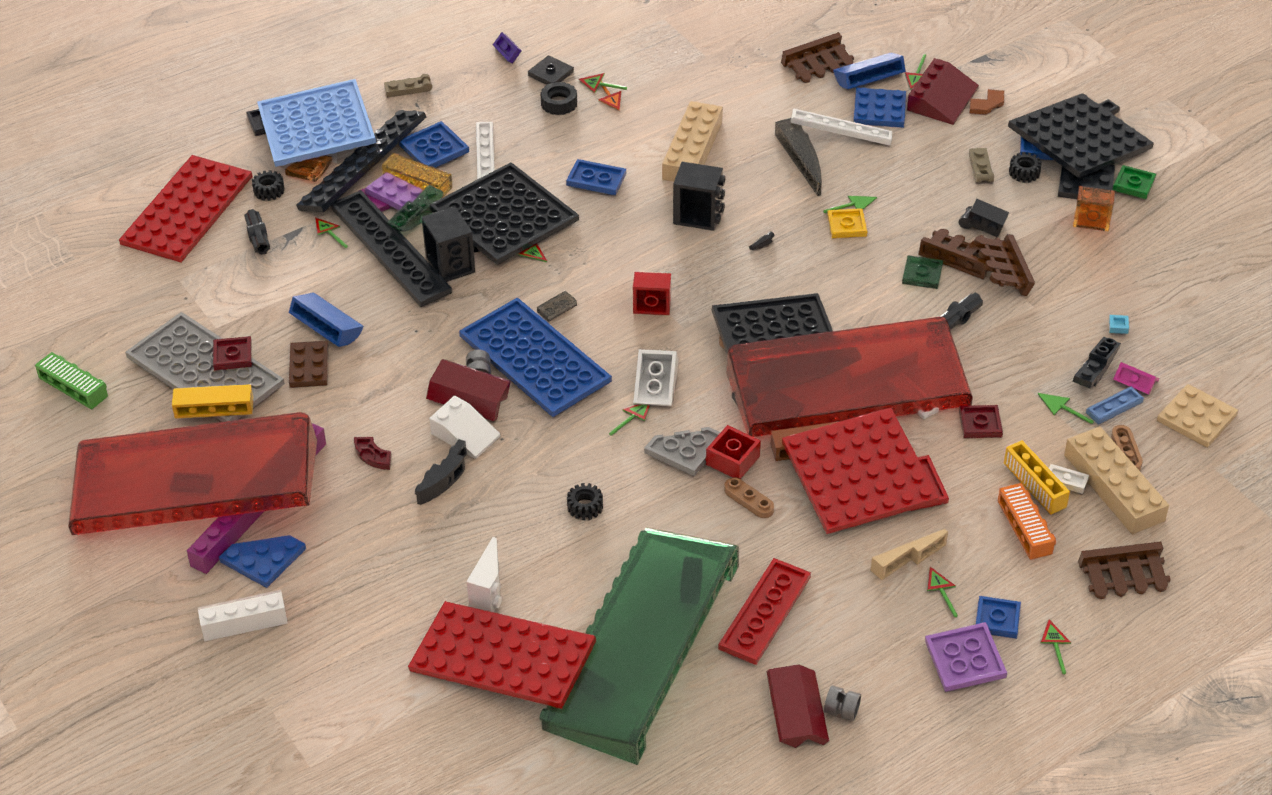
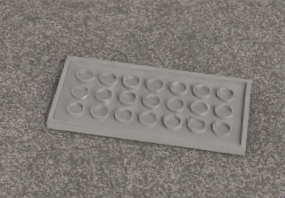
M180 312L125 352L128 359L173 389L251 384L254 397L253 408L285 384L284 378L253 358L252 367L214 371L213 340L222 338L183 312ZM243 415L214 417L230 426Z

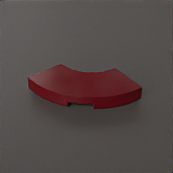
M354 437L356 453L363 462L378 469L390 470L391 451L379 448L374 443L373 437Z

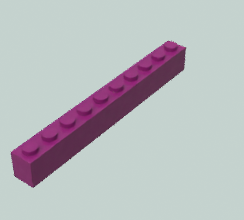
M308 421L187 549L190 567L207 574L219 561V556L239 540L326 445L324 428Z

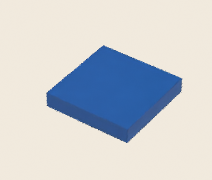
M979 596L976 624L986 622L991 635L1017 639L1021 602Z

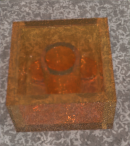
M1079 186L1073 227L1109 232L1115 191Z

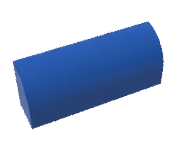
M890 52L834 69L833 72L838 84L842 88L851 89L906 72L904 56Z
M316 293L292 297L289 313L336 346L349 345L361 334L364 327L362 324Z

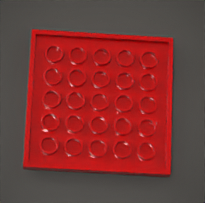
M892 408L782 438V444L826 534L938 503L939 497Z

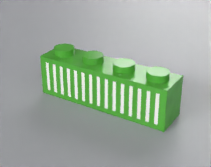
M51 352L35 364L39 379L91 410L108 397L107 386L103 380L93 377L88 371H83L76 364L66 361L62 356Z

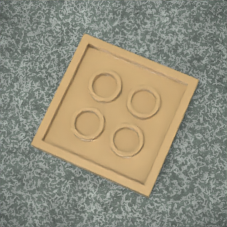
M1187 384L1158 415L1157 421L1208 448L1237 416L1238 409Z

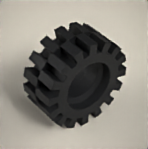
M1022 152V155L1017 153L1010 160L1009 175L1013 179L1017 178L1018 182L1023 180L1022 183L1026 181L1030 183L1032 180L1036 181V178L1038 179L1040 176L1042 162L1039 157L1036 158L1037 155L1035 154L1031 156L1029 152L1028 155L1025 152Z
M265 170L262 174L260 172L257 173L258 176L255 175L254 179H252L253 193L255 197L257 196V199L261 198L262 201H265V199L271 201V198L276 200V197L280 198L281 194H284L283 176L277 173V171L272 173V170H269L266 173Z
M581 483L580 487L578 484L575 485V489L571 488L570 492L567 493L568 512H570L572 517L575 515V518L578 520L580 517H582V520H585V517H588L589 520L592 519V516L598 517V513L601 514L603 509V493H601L600 488L597 490V486L594 485L592 487L590 483L585 486V483ZM584 499L592 501L587 504L579 503L580 500Z

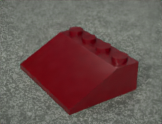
M934 58L908 94L907 111L954 125L970 99L978 90L979 85L951 63Z

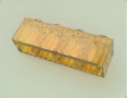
M392 153L382 164L383 174L388 172L428 192V195L439 199L443 198L453 187L452 175L450 173Z

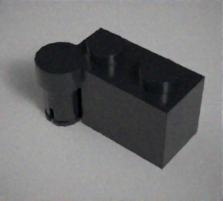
M976 199L973 207L968 206L958 223L964 229L974 227L999 237L1009 212Z

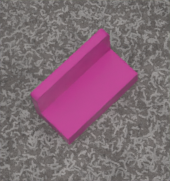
M1122 362L1113 380L1130 387L1132 386L1134 389L1150 395L1155 381L1158 382L1160 379Z

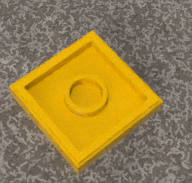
M863 209L827 211L832 238L867 237Z

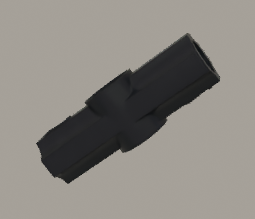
M254 209L248 210L244 217L250 242L252 241L255 253L260 255L267 254V251L270 250V244L265 223L262 222L259 211Z
M974 292L960 302H952L947 312L935 320L938 331L941 333L948 332L959 323L965 324L971 314L983 305L980 295Z

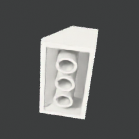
M281 590L198 607L204 642L288 624Z

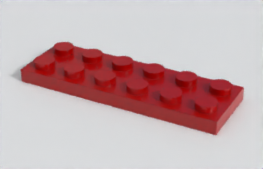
M773 558L718 644V650L757 665L811 578V572Z

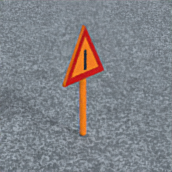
M602 86L608 96L598 100L620 110L621 91L610 94L606 86Z

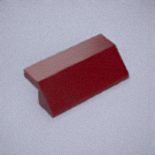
M442 359L429 381L426 399L444 405L453 396H456L469 403L485 419L496 421L500 403L508 397L511 381Z
M800 664L768 669L766 673L779 742L797 748L807 739L821 745L829 742L815 671Z

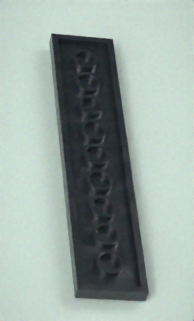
M416 110L397 111L391 119L387 120L381 128L375 131L376 143L356 148L354 153L346 157L344 162L335 167L332 173L324 177L321 183L314 186L310 193L302 197L301 201L296 204L298 210L324 213L427 118L425 112Z
M362 190L341 198L331 205V209L420 307L452 293V287Z

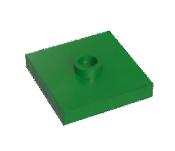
M1122 165L1112 190L1147 199L1157 174Z

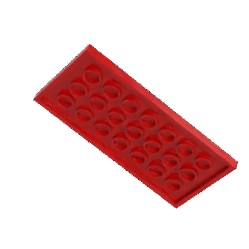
M191 155L120 237V245L182 263L253 177L252 171Z
M444 601L408 668L410 672L562 709L596 643V637L590 634Z

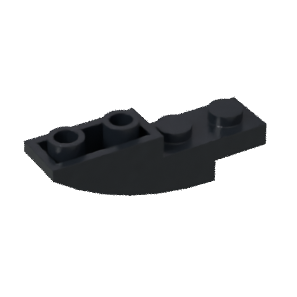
M1103 337L1090 352L1088 360L1074 375L1073 382L1089 389L1092 386L1096 387L1112 363L1121 343L1112 338Z
M458 439L456 444L451 446L446 459H443L440 465L433 464L430 470L426 471L424 479L415 489L417 504L422 505L438 497L460 478L465 471L466 441Z

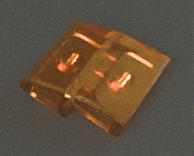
M323 155L318 158L294 162L285 169V175L316 182L326 172L333 157Z

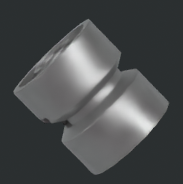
M473 350L466 356V366L491 374L490 355L484 350Z
M832 685L826 697L824 713L834 716L841 714L842 718L854 721L859 710L862 695L853 691L845 693L843 688Z

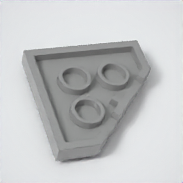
M710 427L701 428V431L696 432L686 430L674 432L672 436L663 437V434L656 435L645 446L644 453L695 476L706 463V448L721 432Z

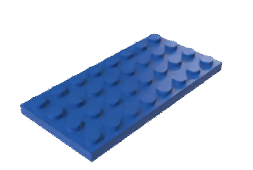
M518 297L459 331V336L475 350L486 351L490 355V363L552 417L612 382V376Z

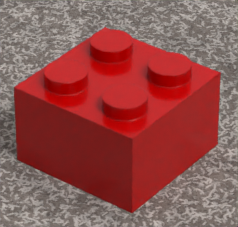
M634 272L633 314L670 315L671 273Z
M727 425L706 448V465L732 478L741 479L760 457L761 440Z

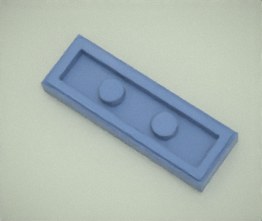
M1131 386L1088 407L1086 414L1099 425L1143 403L1144 397Z

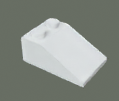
M639 349L633 404L672 406L679 360L677 351Z
M453 396L429 418L432 435L451 446H454L458 439L466 441L467 455L474 459H477L500 437V433L469 403L456 396Z
M492 537L467 580L469 607L494 612L496 608H499L502 602V597L500 596L501 583L499 580L497 538Z

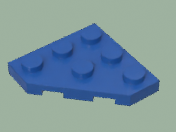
M291 535L235 543L219 556L220 563L268 588L306 550V544Z

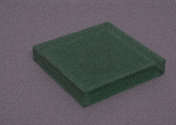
M908 255L902 284L938 289L943 260Z

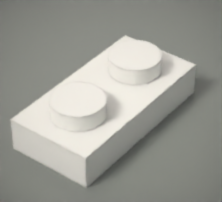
M1050 464L1049 469L1068 490L1081 494L1084 493L1089 479L1088 474Z

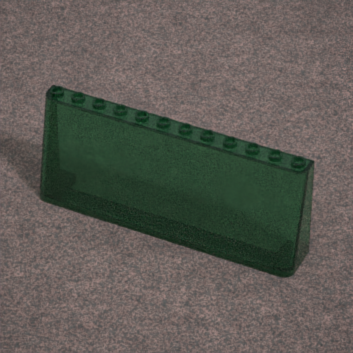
M645 528L644 531L641 530L636 546L633 545L630 550L629 559L623 562L619 577H615L610 593L607 592L604 597L602 608L596 611L593 624L589 625L586 630V634L596 637V643L563 708L547 706V708L542 709L539 717L542 730L638 765L646 750V734L725 580L731 582L739 568V546L652 528Z

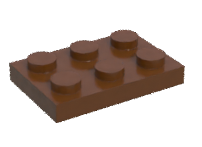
M328 340L290 343L289 388L328 385Z

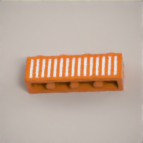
M1022 483L1000 488L998 503L1029 559L1052 555L1054 545H1056V538L1053 533H1050L1046 520L1042 519L1039 514L1038 506L1031 500L1030 492L1025 489Z

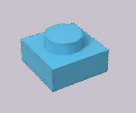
M1109 315V333L1128 334V316Z

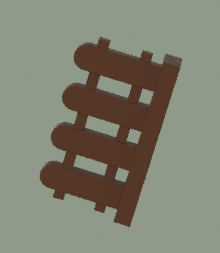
M837 32L783 51L781 64L784 67L792 68L796 73L797 80L801 79L802 82L809 83L813 74L818 78H823L827 69L834 73L833 70L839 68V65L847 66L853 64L854 56L846 52V46L841 44L842 35ZM834 53L839 60H835L831 54ZM820 58L824 65H821L817 59ZM806 63L810 70H807L803 64Z
M939 229L938 231H933L931 239L926 237L921 239L918 255L983 280L987 276V270L984 268L987 260L975 256L982 248L975 246L973 241L971 243L965 242L963 235L952 237L949 236L947 229ZM944 241L949 242L947 245L942 244Z
M1007 234L1004 240L997 237L995 239L986 238L984 235L977 236L973 243L975 246L982 248L979 256L987 260L984 268L987 271L993 272L989 277L990 281L994 284H999L1000 287H1004V285L1013 286L1019 290L1021 295L1028 296L1035 281L1014 235Z
M1161 541L1081 551L1078 560L1079 567L1083 568L1084 574L1088 573L1091 582V585L1088 587L1089 592H1094L1095 597L1098 599H1104L1108 590L1114 589V593L1117 596L1123 597L1126 595L1128 587H1134L1136 593L1144 594L1148 589V585L1154 584L1157 591L1164 592L1167 589L1168 582L1171 580L1169 575L1165 576L1162 566L1165 560L1164 557H1160L1164 549ZM1148 566L1151 578H1145L1142 567ZM1122 569L1129 570L1131 580L1125 581ZM1103 571H1108L1111 579L1110 583H1105Z

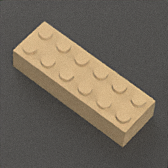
M694 101L689 102L663 160L662 180L674 182L681 162L705 165L722 125V106Z
M1101 426L1067 439L1065 457L1078 472L1089 475L1088 484L1132 535L1166 521L1169 504Z

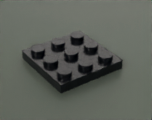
M1110 165L1080 178L1062 166L1058 197L1110 204L1115 165Z

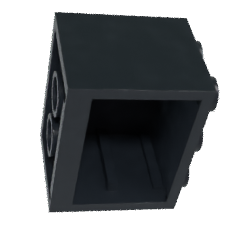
M681 162L673 183L674 225L715 231L716 225L720 224L721 221L720 213H723L725 209V203L722 202L725 197L723 186L726 180V176L723 175V168Z
M454 206L421 217L425 257L442 278L449 282L475 273L472 231Z

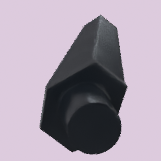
M769 231L766 235L761 236L749 246V249L755 250L771 244L772 238L775 236L774 233Z

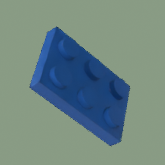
M577 159L566 180V186L616 196L627 174L626 168Z

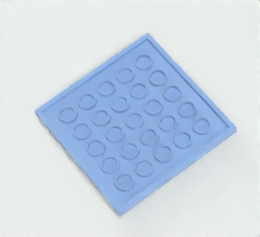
M356 79L257 102L275 167L376 143Z

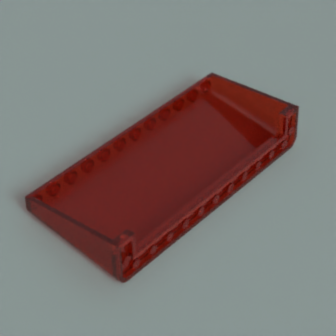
M933 317L738 344L728 350L726 373L747 434L752 437L771 435V431L844 421L887 408H892L895 416L916 414L919 410L928 412L935 407L943 410L972 405L973 396L945 317Z
M297 412L82 440L78 443L68 524L71 535L309 506L317 438L311 419L306 413Z

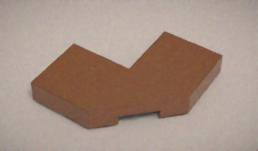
M988 89L987 99L971 98L970 114L987 115L994 108L1002 107L1004 105L1005 90Z

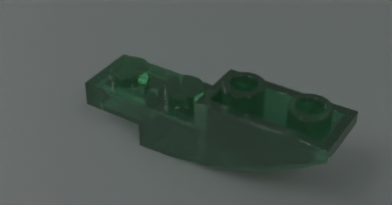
M428 185L413 202L408 201L387 224L401 232L413 229L422 223L421 217L433 213L430 210V204L443 198L444 192Z

